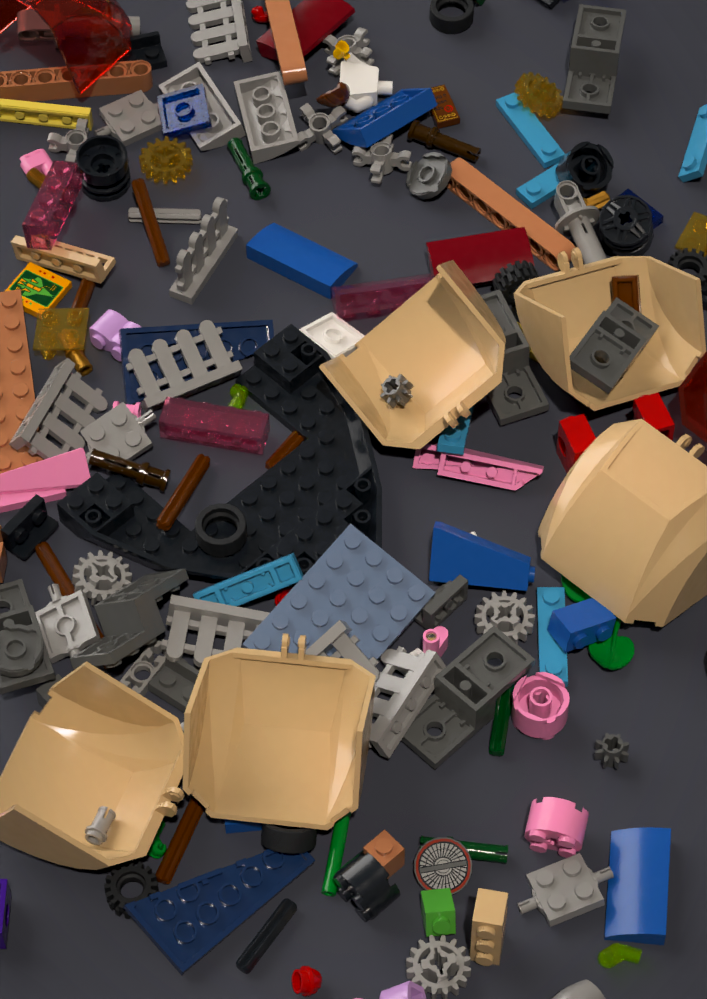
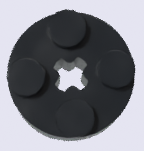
M585 141L574 146L561 158L556 167V174L559 182L565 180L574 182L578 186L582 198L594 195L610 182L614 162L605 147Z
M361 850L333 876V880L338 885L336 888L337 893L345 902H348L350 899L357 906L355 908L356 913L365 922L374 919L401 895L396 883L392 886L389 885L388 877L390 875L371 854H364V850Z

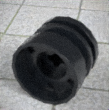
M108 135L94 136L84 141L76 151V165L79 172L80 187L83 193L90 199L99 202H109L120 198L130 187L131 175L128 165V153L124 144L117 138Z
M632 195L617 196L605 204L599 216L602 242L606 250L613 256L643 255L650 248L654 238L652 213L648 205L639 197Z

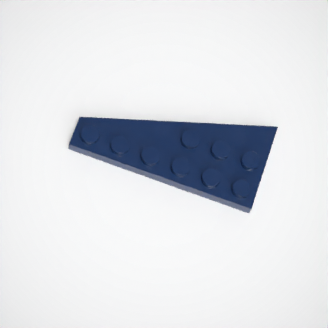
M267 849L261 854L248 859L244 858L222 869L218 868L184 881L165 891L153 893L147 898L127 903L123 908L177 971L183 975L313 865L315 859L309 852L289 854Z

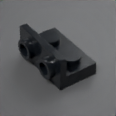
M158 31L113 41L116 62L145 60L151 64L152 70L167 67V60L161 46Z
M36 494L1 529L5 549L23 561L31 556L37 544L44 542L59 527L58 521L47 515L45 500Z

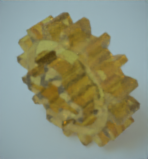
M529 72L528 74L523 73L516 82L514 92L519 95L517 99L522 101L523 107L531 108V113L536 112L539 117L545 114L547 118H550L551 116L555 117L562 109L563 96L560 95L562 91L557 89L555 83L548 82V77L543 78L540 73L534 76L532 72Z
M165 137L164 141L155 138V144L148 142L147 148L141 149L142 155H139L141 172H146L147 179L154 177L155 183L160 179L163 180L164 184H167L169 179H172L175 183L178 176L184 179L185 172L191 171V165H193L191 149L186 148L185 142L178 144V138H174L172 141H169L168 137Z

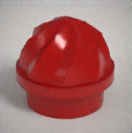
M302 966L300 969L294 970L292 974V987L296 994L311 996L321 988L322 976L319 971L310 966Z

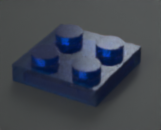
M203 83L157 96L165 139L212 127L206 90Z

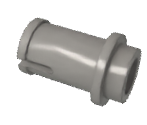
M106 806L99 807L92 824L85 829V838L91 844L100 845L101 842L106 841V833L116 817V813L110 809L106 818H103L108 808Z

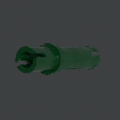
M421 835L420 844H425L427 841L435 838ZM459 841L469 850L473 860L507 864V855L495 853L507 854L508 845Z

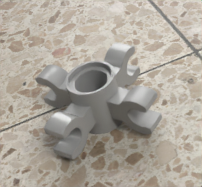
M359 27L355 31L354 36L344 35L338 39L333 35H328L322 41L329 45L324 51L330 55L326 60L327 63L332 64V67L328 70L330 73L339 74L341 61H344L343 58L335 59L333 56V51L336 49L335 45L340 40L345 41L349 45L348 53L354 54L362 62L370 66L375 62L374 59L368 57L373 51L367 47L370 39L364 38L368 33L367 29Z
M308 103L300 107L303 113L301 116L309 123V129L297 133L299 139L297 148L302 152L312 142H316L318 144H327L334 154L342 150L339 144L341 140L337 135L333 134L332 129L348 121V118L345 116L347 113L345 109L340 105L331 114L327 115L325 113H315Z
M78 118L76 129L70 130L65 137L58 133H49L48 135L49 151H67L65 163H68L67 172H77L76 151L88 139V119Z
M389 134L381 139V142L373 144L370 150H367L365 147L354 146L352 155L358 156H355L353 165L364 166L365 164H372L370 168V173H373L371 183L381 184L383 175L391 173L394 167H398L403 171H409L412 166V162L409 161L412 154L410 151L393 152V134Z

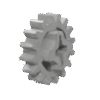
M102 550L98 551V556H94L89 552L87 560L80 557L78 565H74L72 584L75 585L74 591L82 590L85 592L87 598L91 599V605L94 606L97 601L104 600L131 583L132 573L129 572V564L122 565L123 558L120 556L114 559L113 552H109L107 556H103Z
M502 591V596H497L495 592H492L491 600L484 597L482 598V605H477L474 618V624H477L476 632L484 634L491 627L496 626L517 645L518 639L525 642L527 640V633L532 634L535 621V615L532 614L533 607L532 605L526 606L525 597L518 600L516 592L511 597L507 596L506 591ZM487 615L490 616V623H489V624H488V622H487V620H486ZM520 615H521V617H522V619H523L522 624L520 623V618H519Z
M430 935L429 943H425L420 939L418 941L419 949L411 947V957L406 958V967L408 968L406 970V977L423 987L425 994L427 992L431 993V999H436L437 994H441L443 999H448V992H452L456 996L459 995L458 985L466 988L467 977L471 976V968L468 967L470 966L471 959L470 956H465L466 948L464 946L456 948V939L448 943L446 942L445 935L441 936L440 941H435L434 936ZM435 960L437 961V965L442 970V975L440 974V970L437 969V966L435 965ZM454 975H455V977H454L453 979H451L450 981H448L451 976H454Z

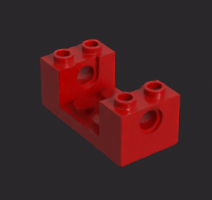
M659 393L642 395L634 399L633 420L643 419L673 441L675 424ZM585 414L568 416L559 421L556 453L566 473L569 472L584 450L596 439Z

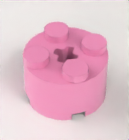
M536 672L533 676L527 677L526 675L516 683L512 696L511 716L514 727L527 736L543 740H550L555 734L560 732L567 722L570 700L569 692L565 688L564 682L559 677L547 672Z
M543 797L541 803H537V799H534L531 803L524 834L525 839L530 842L529 848L539 853H545L547 849L558 851L560 856L565 858L576 855V852L582 849L589 817L588 811L583 808L582 812L575 809L576 803L561 798Z

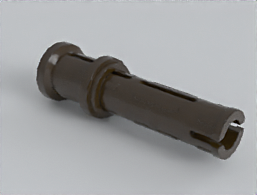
M416 119L410 126L407 139L410 141L417 140L426 144L428 148L438 147L474 163L479 159V156L474 155L481 154V148L444 135L440 133L437 127H427L420 124V121Z
M95 448L89 460V465L137 479L136 482L139 485H151L159 488L160 492L163 493L171 473L170 469L164 471L150 466L148 462L139 464L96 450Z

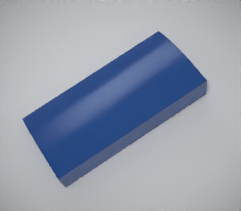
M431 88L401 89L392 96L387 97L336 127L332 132L346 143L367 148L438 105Z
M276 223L263 228L246 244L248 259L330 300L358 267V263Z
M645 827L611 831L609 866L614 878L608 880L604 940L664 945L667 925L671 828Z

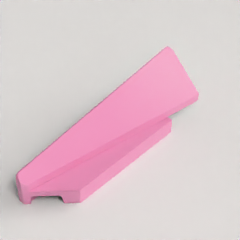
M432 440L421 449H416L412 467L416 469H438L437 475L515 491L528 481L542 474L544 466L467 448L464 450V455L437 452L438 442Z
M78 448L1 473L0 513L23 508L36 494L42 497L45 503L63 499L67 496L65 489L77 488L88 480L90 473L84 448Z

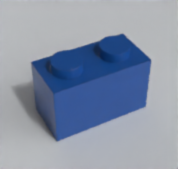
M590 598L553 610L547 630L566 653L610 638L617 618L609 609L595 599Z

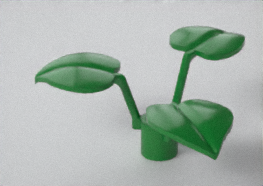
M561 574L562 586L565 588L566 595L571 600L578 603L592 598ZM616 617L613 634L610 638L588 645L591 657L601 666L610 670H617L627 666L631 662L635 651L634 644L630 638L617 636L621 622L618 617Z

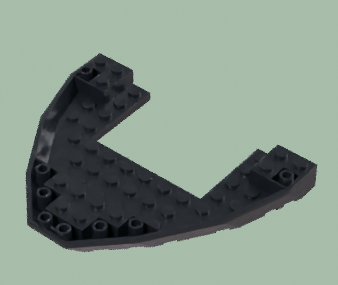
M290 324L254 352V366L236 379V386L291 432L297 431L298 435H301L304 439L302 444L226 503L237 507L244 514L247 522V539L239 551L224 557L213 556L204 552L198 545L195 529L190 531L177 519L168 531L158 529L156 526L157 518L164 508L129 477L118 473H113L107 479L103 478L98 472L60 500L57 503L60 522L80 539L88 540L103 549H109L124 558L153 570L171 571L185 568L189 576L224 581L294 553L301 571L305 575L350 524L382 549V486L366 424L319 368L322 363L332 359L324 349L294 325ZM217 521L207 526L205 533L214 539H224L235 534L237 526L229 521ZM294 583L287 587H294L297 583Z

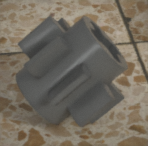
M399 374L397 378L389 375V378L381 384L383 393L380 397L392 408L396 404L404 407L410 398H413L410 389L414 386L402 374Z
M605 733L603 741L596 740L595 748L597 750L595 751L594 759L601 760L603 768L615 767V769H618L621 761L628 762L629 754L627 751L629 750V742L623 743V740L620 738L621 734L609 735Z

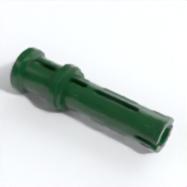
M232 138L228 142L227 147L242 172V182L248 186L249 195L252 199H264L270 194V185L264 181L261 169L255 167L240 138Z

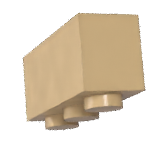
M478 888L472 919L471 961H475L483 966L500 964L507 920L508 893Z

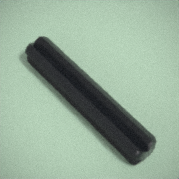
M289 898L282 900L236 961V967L245 974L251 972L297 911L295 902Z

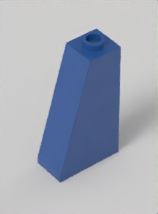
M435 521L429 581L447 583L462 575L468 580V585L523 591L528 590L529 582L534 583L536 566H530L531 557L443 522Z

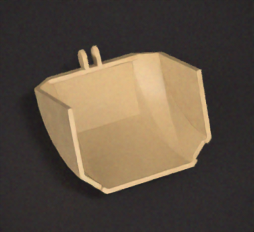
M576 247L571 251V262L574 268H570L568 256L565 251L558 253L557 257L558 266L561 271L526 280L513 293L517 315L524 336L541 367L564 391L593 411L631 401L642 395H651L687 384L690 379L688 375L699 358L703 359L707 353L700 278L651 256H614L583 265L582 253ZM639 275L642 314L659 325V327L622 379H619L610 393L607 394L571 369L570 354L601 313L606 311L612 304V277Z
M454 260L439 264L436 267L439 274L355 344L357 349L347 357L341 354L319 366L321 371L383 446L421 449L449 425L455 428L459 424L457 418L460 416L467 418L471 415L469 409L502 382L506 338L503 330L483 298ZM399 374H402L414 386L410 389L413 398H410L404 407L396 404L392 408L380 397L383 393L381 384L389 378V375L397 378Z
M643 419L614 423L584 450L565 476L551 500L540 524L538 537L541 538V559L610 610L624 623L633 624L634 620L654 622L655 626L664 627L707 595V466L697 459L704 452L705 446L698 443L688 453L684 449L690 445L692 441L691 436L685 434L675 443Z
M283 633L281 652L237 647L204 658L184 713L183 790L188 795L192 794L206 808L205 812L211 818L329 830L336 821L349 812L353 813L359 807L369 749L376 676L351 659L306 655L307 639L305 635H300L298 639V654L288 653L290 636L286 633Z
M86 661L50 688L48 695L51 698L40 713L34 710L29 717L0 776V841L25 853L59 865L77 869L99 870L146 856L164 816L173 817L178 811L177 806L171 803V801L180 802L184 798V792L177 788L183 776L184 734L179 719ZM106 806L108 808L103 818H106L110 809L116 813V817L106 833V841L101 842L100 845L91 844L85 838V829L92 824L99 807Z

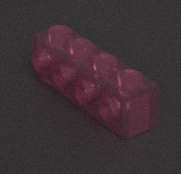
M53 161L22 224L27 248L52 249L82 187L83 177L79 173L77 163Z
M429 273L331 287L334 313L345 319L356 317V313L366 312V315L380 314L383 309L391 308V311H395L435 276Z
M166 397L159 418L160 437L263 454L270 431L268 413L257 410L250 411L233 406L226 407L208 402Z

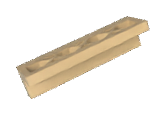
M31 233L27 238L16 235L11 241L16 259L28 263L32 262L38 266L86 278V280L100 284L116 264L114 257Z

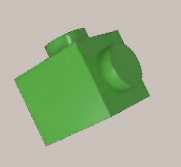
M450 888L421 891V916L426 937L430 935L456 934L455 907Z

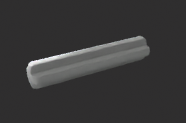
M139 207L129 208L128 220L130 222H143ZM153 208L158 223H201L202 214L200 209Z

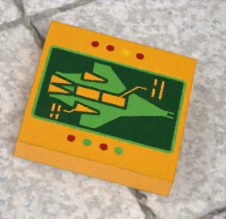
M29 262L5 291L21 289L24 312L44 321L72 288V281Z

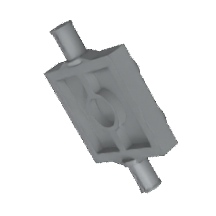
M142 90L136 91L99 108V115L104 120L106 126L94 130V135H112L121 141L124 146H128L165 129V122L158 112L170 108V103L165 98L154 104L148 100Z
M122 402L80 430L88 444L89 452L85 454L87 464H89L94 448L132 461L154 446L146 435L144 426L157 419L153 411L150 409L138 418ZM107 470L109 475L114 473L112 471Z
M52 584V587L48 586L47 589L52 601L45 608L35 612L52 664L67 656L73 657L85 647L101 639L86 593L79 590L71 595L62 596L59 584Z
M578 853L526 874L533 897L517 903L518 910L523 915L537 908L545 916L549 926L552 927L604 906V898L598 888V884L614 878L610 866L593 873L587 867L581 854Z

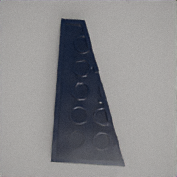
M273 320L214 323L216 328L221 327L223 331L219 336L226 351L232 350L234 357L230 359L231 362L253 355L258 348L274 337ZM200 324L119 329L125 404H135L145 398L144 394L139 396L136 391L140 385L133 370L128 372L126 369V364L129 363V352L137 348L142 350L146 357L153 354L151 348L155 340L163 339L171 347L176 345L175 336L179 330L185 329L189 331L192 338L200 335ZM204 342L196 344L202 360L211 359ZM180 351L172 354L180 371L188 368ZM157 361L149 363L156 381L164 378ZM215 366L207 368L208 372L216 369ZM189 375L187 377H184L183 379L184 381H188L192 379V376ZM165 385L160 387V390L163 391L169 387Z

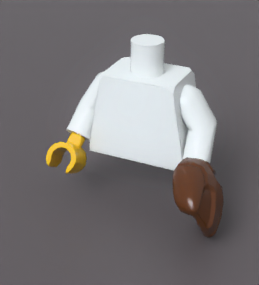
M340 40L335 45L336 49L333 51L334 58L344 59V61H341L340 81L336 88L320 95L316 99L319 104L332 108L341 105L345 111L360 113L378 103V95L392 96L393 81H379L378 67L370 66L359 60L354 54L348 53L349 45L345 41Z

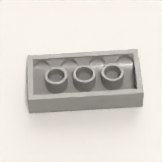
M200 62L158 85L201 151L227 145L232 138L246 136L241 122Z
M277 71L234 81L253 163L257 164L270 160L297 146L299 139L281 72Z

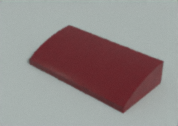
M303 0L292 9L303 57L355 13L354 7L344 0ZM270 28L256 40L262 57L278 61Z
M525 227L426 242L432 279L439 274L436 267L451 260H454L473 286L493 283L494 275L501 273L499 269L502 267L508 268L507 264L509 263L515 265V261H520L521 264L525 260L535 266Z

